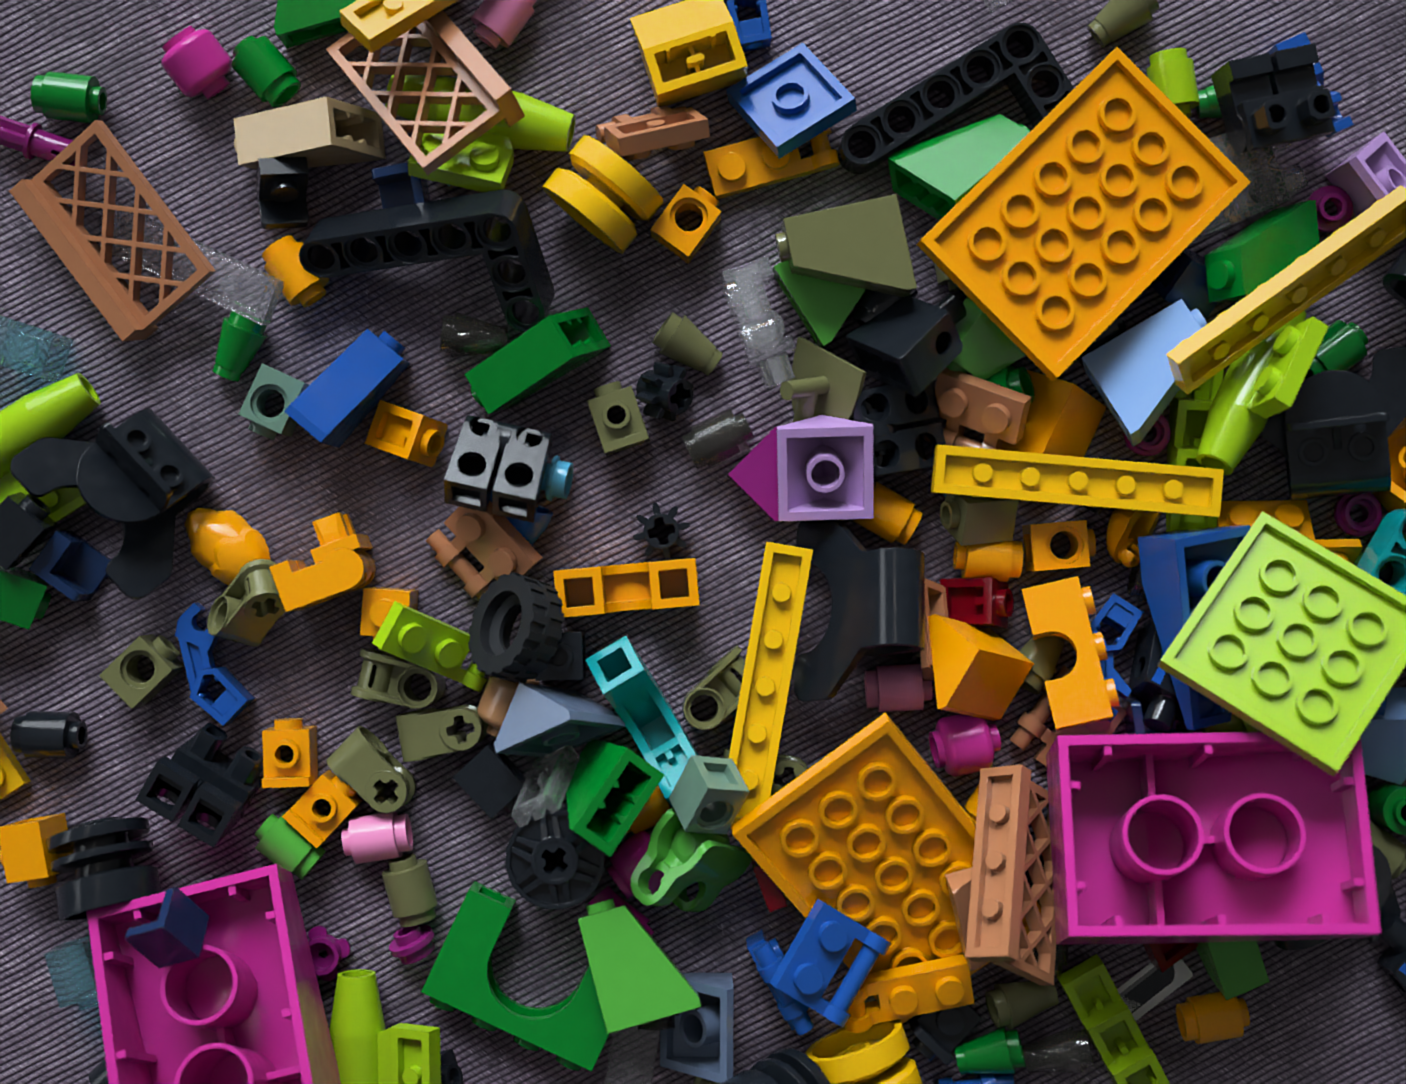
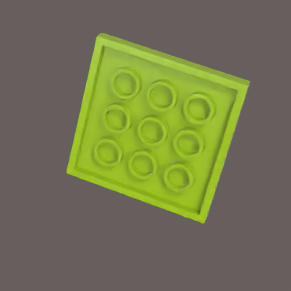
M1262 511L1161 658L1158 667L1334 777L1406 666V595Z

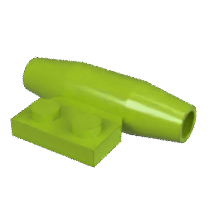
M394 75L390 77L386 91H391ZM406 75L402 91L422 92L426 75ZM437 76L433 92H454L457 78ZM512 91L525 115L522 119L511 127L504 120L500 121L429 175L424 172L410 155L408 174L409 176L479 192L503 190L513 165L514 149L568 152L574 136L576 115L524 93ZM399 103L397 115L410 121H415L419 104ZM430 104L427 121H447L451 105ZM462 105L458 122H472L486 110L481 105ZM424 133L420 150L425 156L442 144L444 134Z
M1303 311L1230 364L1212 401L1196 457L1197 462L1202 467L1224 469V475L1231 474L1263 431L1269 417L1291 408L1326 334L1328 325L1313 316L1306 319L1307 313Z
M76 373L24 395L0 411V504L9 495L19 492L25 495L29 494L11 474L10 465L15 455L41 438L63 439L101 404L97 392L81 373ZM78 488L58 489L43 497H38L49 507L51 513L48 516L56 523L86 504Z
M355 969L338 973L329 1031L341 1084H441L440 1027L399 1023L386 1029L376 972L367 969Z

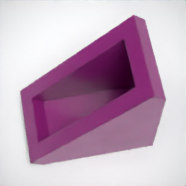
M774 427L728 473L727 477L772 522H783L778 519L777 427Z

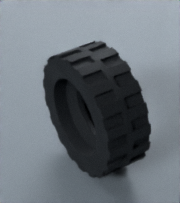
M518 573L503 574L499 576L497 581H493L488 586V590L482 594L479 599L480 602L474 610L472 624L469 628V650L472 654V662L478 666L477 669L480 672L514 683H527V680H534L541 671L547 668L548 662L557 651L556 647L558 641L561 640L563 632L561 630L562 622H564L563 604L561 598H558L557 590L550 587V584ZM522 610L518 633L510 645L512 627Z

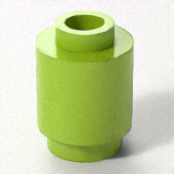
M1171 48L1150 55V66L1146 69L1147 77L1187 118L1192 115L1191 109L1199 106L1200 101L1193 59L1188 58L1187 49Z

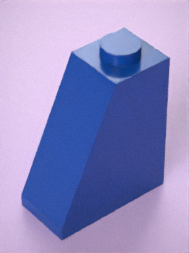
M366 329L284 412L319 442L340 448L410 365L401 356L406 348L385 330L378 337L369 329Z

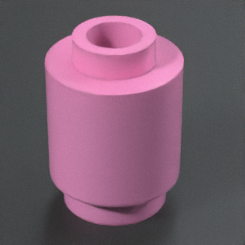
M484 0L471 17V20L477 26L473 33L493 49H496L499 44L509 48L534 14L533 5L537 0Z
M921 664L876 666L875 671L864 672L867 708H878V712L923 710L924 701L932 700V680H923Z
M394 811L353 817L349 819L348 828L342 829L341 838L345 856H352L356 864L402 857L403 852L413 850V832L408 814L397 815V812Z

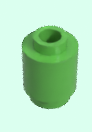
M271 814L254 834L260 840L255 847L257 851L273 864L280 865L301 880L309 874L326 853V850L321 846L316 849L282 816L278 818L276 815Z

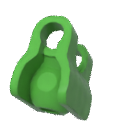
M672 807L661 816L651 833L648 850L631 875V890L634 896L644 905L661 907L673 902L682 911L701 912L713 903L724 886L734 882L745 872L753 858L745 848L730 845V839L727 834L685 832ZM660 870L664 873V876L661 879L659 889L652 894L649 890V880L654 872ZM698 882V894L690 901L687 896V887Z

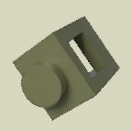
M616 381L594 389L596 398L587 402L606 456L650 441L632 386L622 389L620 381ZM613 407H621L626 413L624 421L620 424H613L608 420V412Z

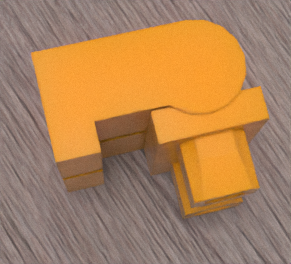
M338 512L312 522L320 543V547L310 550L315 562L314 565L306 567L302 560H286L269 567L285 612L307 609L361 589L373 580L376 572L375 561L366 552V550L373 547L368 535L356 534L349 514L342 515V513Z

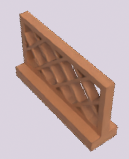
M443 10L385 45L401 46L398 62H378L381 48L373 53L369 52L366 62H348L345 56L358 46H363L350 32L326 49L334 62L427 175L431 174L500 121L504 120L511 127L525 116L511 88ZM412 47H432L429 63L409 62ZM375 74L394 75L391 91L371 90ZM406 75H426L422 92L402 91ZM437 75L457 76L454 92H433ZM399 103L419 104L415 121L396 120ZM430 104H450L447 121H427ZM462 105H481L486 110L472 122H458ZM424 133L444 134L442 144L425 156L420 150Z
M95 120L31 180L21 179L9 190L122 342L147 339L158 329L156 324L216 272L106 124L101 120ZM97 138L107 149L106 169L87 167L88 147ZM75 160V166L69 165L71 162ZM118 165L123 170V172L117 171ZM63 170L75 171L73 199L62 198L51 183ZM87 173L105 175L103 203L85 201ZM117 177L129 178L135 186L134 207L115 205ZM146 202L151 209H146ZM68 204L73 205L72 210H71V208L68 206ZM85 206L103 209L101 236L90 235L84 227ZM115 210L134 213L132 240L113 238ZM145 214L157 216L164 225L163 245L143 242ZM174 239L180 247L174 246ZM96 242H101V248ZM113 244L131 246L130 274L118 272L112 264ZM143 248L162 250L160 278L141 275ZM173 252L186 254L197 269L185 281L172 280ZM141 281L160 284L159 304L150 312L140 301ZM171 286H178V287L171 293Z
M1022 764L980 769L965 958L974 962H992L1041 986L1054 985L1056 929L1048 791L1031 781L1032 770ZM1044 807L1048 808L1047 824L1042 813V809ZM1030 823L1036 837L1035 841H1033L1028 827ZM1040 854H1042L1044 859V869L1039 858ZM1027 869H1028V871H1029V874H1030V877H1031V880H1032V883H1033V886H1032L1031 888H1030V886H1029V883H1028V880H1027V877H1026V874H1025V872L1027 871ZM1038 899L1041 905V916L1036 905ZM1024 916L1030 929L1028 935L1022 923ZM1035 947L1038 952V964L1033 953Z

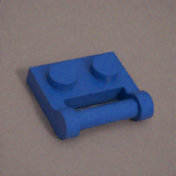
M817 899L769 983L844 1028L851 1016L847 1013L877 958L880 954L885 956L892 943ZM856 938L864 944L830 1002L823 998L822 995Z

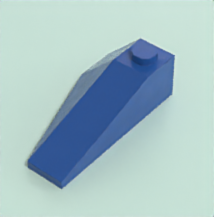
M1250 525L1175 530L1138 537L1142 586L1164 654L1251 528ZM1170 675L1187 729L1197 730L1231 721V712Z

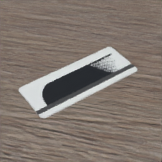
M1182 959L1163 973L1150 963L1117 990L1122 1000L1130 1009L1135 1021H1137L1193 976V973Z

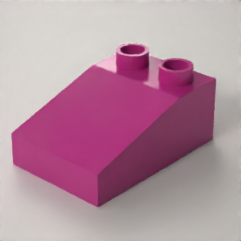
M1263 732L1063 735L1056 737L1046 754L1056 945L1367 938L1381 934L1361 736L1334 777Z
M273 864L179 888L209 915V920L199 958L163 968H158L125 940V936L129 928L157 921L165 892L87 911L109 1084H341L292 872L278 864Z

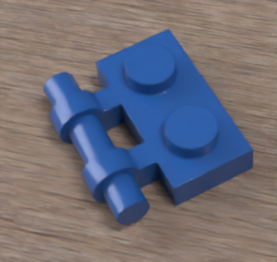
M762 929L746 938L747 948L756 963L757 971L763 982L768 985L774 996L777 1008L783 1019L788 1022L792 1031L795 1029L798 1035L809 1032L814 1027L807 1013L809 1007L769 983L785 956L778 940L775 937L768 941Z

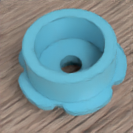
M558 455L553 457L551 463H547L541 485V490L545 491L548 501H552L554 497L567 499L572 485L573 463L561 461Z

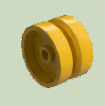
M583 135L569 152L573 167L582 177L570 170L556 168L542 188L564 212L589 233L616 252L623 254L637 237L633 222L624 212L635 219L649 221L664 203L663 198L626 160L596 139Z
M899 1019L873 1024L869 1030L862 1033L849 1032L845 1027L822 1037L805 1052L820 1067L831 1084H923L915 1060L904 1057L910 1046L902 1022Z

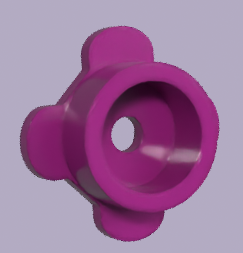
M315 926L308 933V943L316 975H319L320 979L330 981L338 975L337 966L342 958L350 954L351 946L347 939H337L328 934L324 926ZM321 949H325L327 951L326 957H321L319 955V951Z

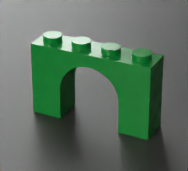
M474 881L466 894L421 992L430 996V1003L442 1010L453 1012L456 1008L471 1015V1021L483 1029L496 1031L499 1028L514 1035L513 1040L526 1049L538 1051L539 1048L555 1054L556 1061L569 1069L580 1071L583 1067L592 1072L609 1034L607 1033L589 962L577 987L559 1003L547 1007H529L512 1000L503 992L496 981L492 957L496 942L516 900Z

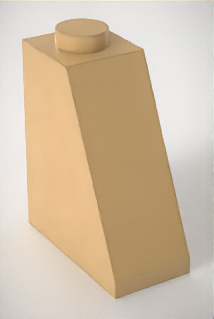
M327 96L233 118L235 129L234 147L239 166L257 169L258 158L306 157L308 168L386 159L382 119L375 111Z

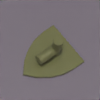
M798 337L793 358L791 381H785L781 384L780 394L784 400H792L793 422L818 415L851 420L856 402L863 389L866 372L814 343Z

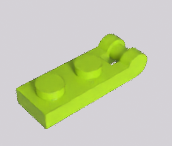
M394 601L372 642L375 646L387 653L462 683L478 692L482 691L487 682V679L484 677L486 673L480 672L477 669L478 666L473 664L472 661L468 668L462 666L464 659L470 651L468 644L470 642L469 633Z

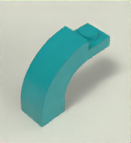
M625 635L585 660L603 695L624 721L645 761L664 774L658 786L666 801L672 807L669 797L691 755L698 756V753L654 677Z

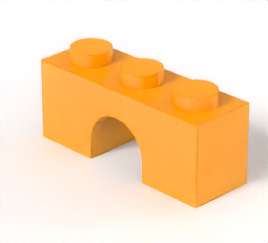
M695 558L553 571L554 585L558 592V598L562 600L564 618L629 610H654L700 605Z
M1076 576L1022 589L1033 640L1048 636L1061 637L1072 645L1077 657L1076 664L1068 675L1044 682L1055 730L1059 731L1112 719L1113 713L1111 708L1118 707L1120 704L1113 678L1104 680L1100 661L1108 660L1102 633H1092L1088 615L1096 614V608L1090 586L1081 588L1079 578Z

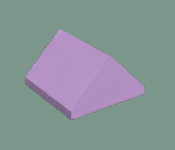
M1383 131L1325 176L1333 186H1337L1347 192L1352 200L1353 213L1357 217L1370 208L1377 200L1384 198L1400 185L1406 188V160Z
M818 415L777 427L779 521L874 519L873 424Z

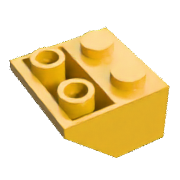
M685 0L630 18L658 107L668 106L736 84L747 77L748 65L734 21L723 0Z

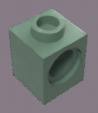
M262 363L238 415L251 420L248 427L249 430L271 440L275 439L277 433L291 437L297 422L284 411L309 384ZM280 393L284 398V409L278 416L270 417L265 410L266 400L270 395Z
M691 755L669 800L685 832L727 834L750 791L733 759Z

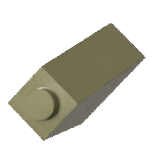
M897 194L783 218L782 233L775 234L780 262L789 261L792 274L900 297L910 296L917 289Z

